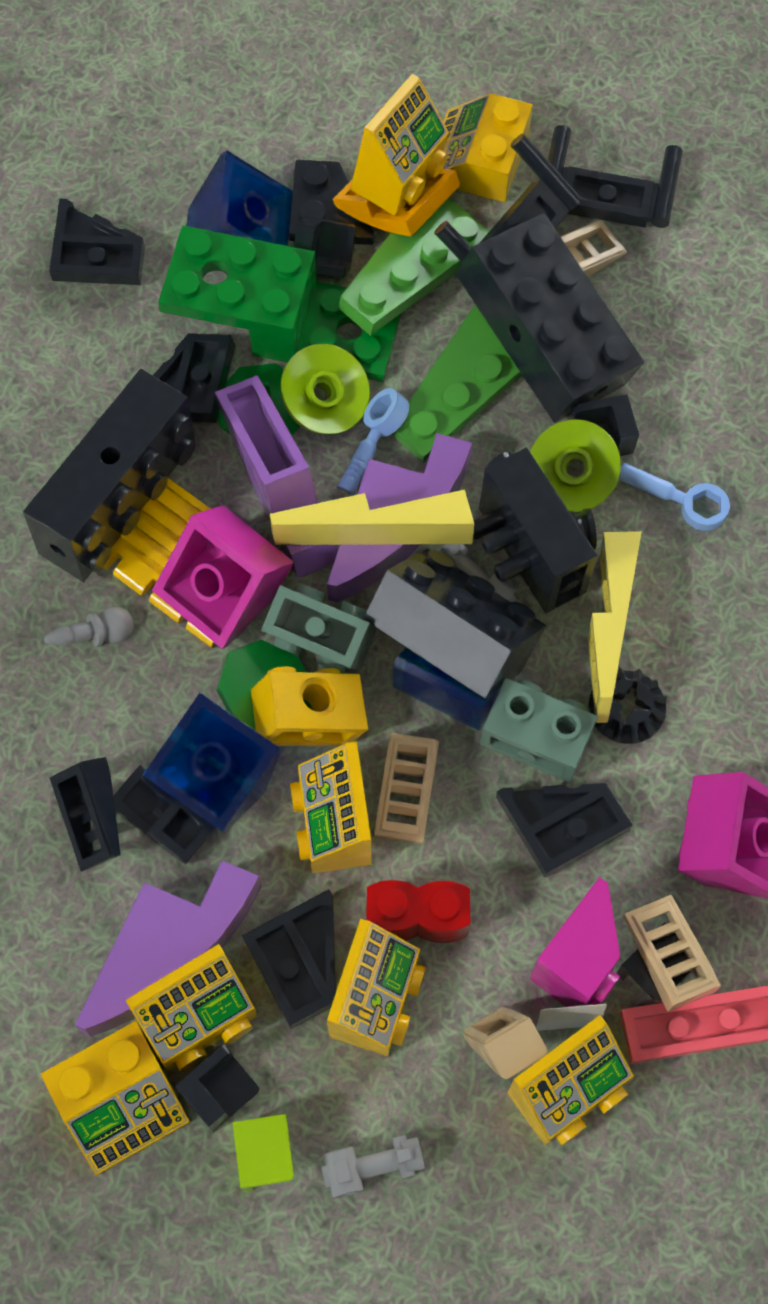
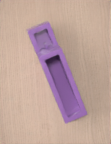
M254 376L216 391L215 396L231 437L269 521L271 513L317 504L310 468L259 377ZM281 545L285 555L294 562L292 569L297 578L334 564L338 552L337 545Z
M437 433L424 474L369 459L357 495L365 493L369 510L459 491L471 463L473 443ZM421 544L340 545L327 582L328 600L338 603L384 577L388 569L405 561Z
M222 860L200 906L144 883L75 1026L81 1033L92 1037L134 1019L135 1016L126 1003V999L219 944L223 948L245 919L262 888L260 877Z

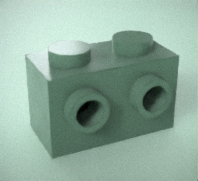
M300 582L295 591L280 585L261 631L276 637L273 645L300 656L302 649L320 655L317 661L318 665L325 668H337L341 671V674H344L346 667L360 670L377 630V627L363 619L367 610L342 601L339 609L322 602L326 593Z
M505 678L483 726L480 745L571 783L592 735L598 716L589 713L588 707L576 700L563 699L560 701L544 694V690L533 682L522 679L515 682Z

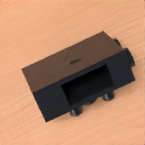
M527 447L514 454L505 452L496 456L489 462L484 471L479 510L483 516L474 520L473 539L478 540L482 538V546L485 552L490 555L505 549L510 558L494 566L496 577L501 582H505L520 574L545 614L587 592L598 555Z

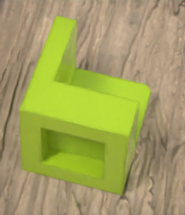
M286 1114L232 1122L240 1189L243 1193L254 1191V1187L285 1183L294 1179L290 1148L291 1139Z

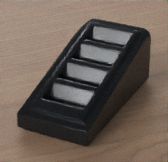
M106 757L81 761L49 777L80 871L91 869L120 856L112 780ZM90 821L93 822V825H94V828H95V829L92 830V831H91ZM98 839L101 848L94 851L93 841Z

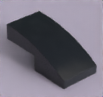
M141 765L136 768L113 795L115 812L185 865L218 826L180 793L177 796Z

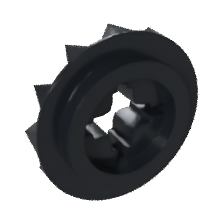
M619 667L608 723H595L598 731L610 740L624 744L640 743L655 735L665 720L667 696H664L659 688L657 679H650L642 673L641 669L629 671ZM631 688L636 689L634 696H636L635 704L642 708L641 710L633 709L630 715H627L626 720L622 721V705L615 702V699L623 700L626 694H629ZM592 690L588 706L589 713L595 715Z

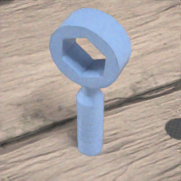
M387 388L382 390L368 404L363 421L371 430L367 438L360 442L337 486L339 490L352 496L354 495L364 476L369 459L372 460L377 451L376 443L380 436L385 437L394 433L407 418L410 404L395 389Z
M625 462L621 467L619 481L630 484L662 500H673L682 504L683 518L695 529L702 531L714 530L720 527L728 516L730 509L729 498L724 490L716 485L709 483L697 484L690 488L687 493L677 490L672 483L650 473L648 474ZM707 496L719 503V514L708 519L693 511V500Z

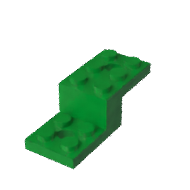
M184 225L181 227L158 300L159 310L163 313L249 330L252 356L288 363L298 351L314 344H331L352 354L362 365L368 379L380 382L385 380L401 318L400 314L371 336L363 330L358 338L346 340L339 336L337 333L338 329L347 323L356 324L338 308L340 296L347 287L317 282L315 251ZM212 271H221L227 275V278L219 284H210L203 280L204 276Z

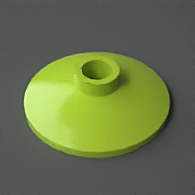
M314 344L298 351L286 364L281 378V396L286 410L300 426L316 434L335 435L349 430L360 421L369 404V381L362 365L348 351L335 345ZM316 386L322 387L327 392V400L322 401L315 396L314 388Z
M566 420L556 423L546 429L536 439L530 450V453L568 511L580 513L583 509H594L613 493L619 481L621 458L617 445L603 428L592 422ZM575 461L583 462L585 467L584 472L578 477H572L568 474L569 465Z

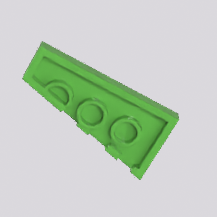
M448 198L412 237L390 233L340 296L338 308L371 336L458 271L462 262L434 234L436 228L441 223L448 221L471 246L480 243L489 230Z
M474 305L409 400L410 405L407 418L392 433L399 442L423 463L429 458L437 433L453 437L522 376L476 305Z

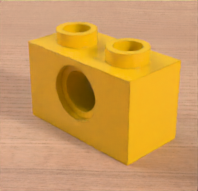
M277 667L269 670L251 689L258 745L340 746L347 742L355 741L368 730L360 674H341V671L337 668H324L308 673L296 672V669L293 667ZM304 700L311 704L313 710L307 707Z

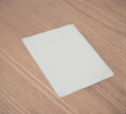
M607 1004L540 1010L536 1029L541 1031L584 1027L599 1015L603 1017Z

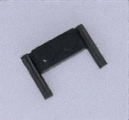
M564 125L554 128L548 161L582 198L580 203L570 210L568 214L646 228L647 222H652L658 228L669 226L683 152L681 147L669 145L665 148L659 183H655V181L572 166L564 167L571 129Z
M524 133L517 136L510 146L538 176L539 180L532 182L480 242L545 213L553 227L556 228L568 215V212L574 209L582 199ZM444 221L436 228L434 234L463 262L472 246L448 221Z

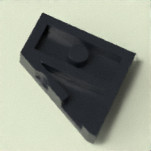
M296 160L289 228L290 241H295L297 224L304 216L353 224L356 226L354 244L374 245V231L372 227L346 214L334 204L333 198L349 183L339 162Z
M59 198L49 269L52 281L141 285L145 252L143 237L127 229L116 228L112 225L111 221L97 214L92 218L76 210L73 202L68 199Z
M188 333L175 348L174 355L164 362L153 374L154 377L188 396L192 422L217 423L220 407L215 392L226 387L236 346L231 335Z
M606 783L582 784L577 788L553 785L543 786L542 790L513 791V787L502 788L496 793L498 802L545 878L627 833L633 826Z
M328 889L242 935L250 954L290 1029L331 1008L336 994L333 895Z

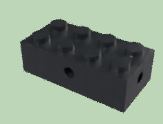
M545 213L472 246L456 272V276L554 423L571 415L575 404L599 400L626 385L645 363Z
M140 368L24 509L23 514L39 555L83 583L93 571L98 572L105 566L111 555V548L121 535L127 536L135 528L140 517V511L150 499L156 500L162 494L171 472L177 465H184L194 452L195 439L188 396Z

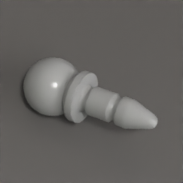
M109 607L99 615L96 613L88 614L86 622L55 629L44 637V641L47 644L66 646L72 642L80 643L89 641L92 638L94 646H101L104 641L118 644L126 641L132 635L134 620L131 614L124 608Z

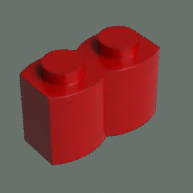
M380 881L367 887L366 920L405 941L418 936L434 943L456 942L468 937L471 924L470 888L454 881H434L424 884L419 888L404 881Z

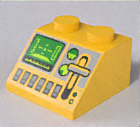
M414 74L409 76L365 126L350 190L394 216L400 212L407 202L413 205L417 201L425 187L426 179L430 175L434 178L437 177L448 158L444 148L449 132L422 81Z
M490 93L447 110L443 122L449 132L444 148L448 158L443 169L456 170L461 184L457 190L506 203L521 159L510 145L522 133L528 138L533 104Z
M357 741L347 742L299 764L300 781L290 783L294 812L304 811L306 829L296 830L300 861L310 859L312 873L372 865L371 835Z
M360 918L327 1018L329 1038L385 1056H389L392 1044L402 1047L411 1016L402 1014L408 994L418 997L427 968L418 964L420 949L378 925Z
M219 944L125 1000L167 1071L177 1066L180 1072H184L196 1066L207 1057L205 1048L220 1039H223L225 1044H230L240 1039L252 1030L253 1027L250 1021L258 1017L250 998Z
M599 1015L514 1078L507 1094L544 1145H547L556 1138L563 1146L587 1127L581 1119L597 1106L605 1114L624 1100L629 1094L623 1086L634 1075L607 1023Z
M137 1021L132 1022L40 1074L65 1125L95 1176L190 1123Z

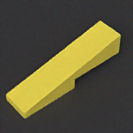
M465 489L369 510L366 495L363 493L270 514L272 536L275 545L472 544L474 520Z
M642 531L603 533L599 557L604 613H592L588 634L594 712L598 716L596 723H608Z

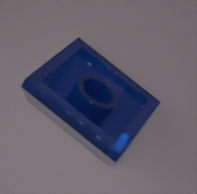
M407 647L397 656L394 662V688L478 731L501 689L500 687L484 699Z
M200 692L150 763L143 776L217 829L226 832L266 791L282 749Z

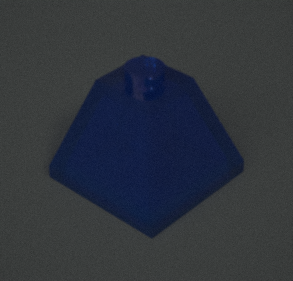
M226 150L221 153L190 204L186 226L288 246L293 191Z

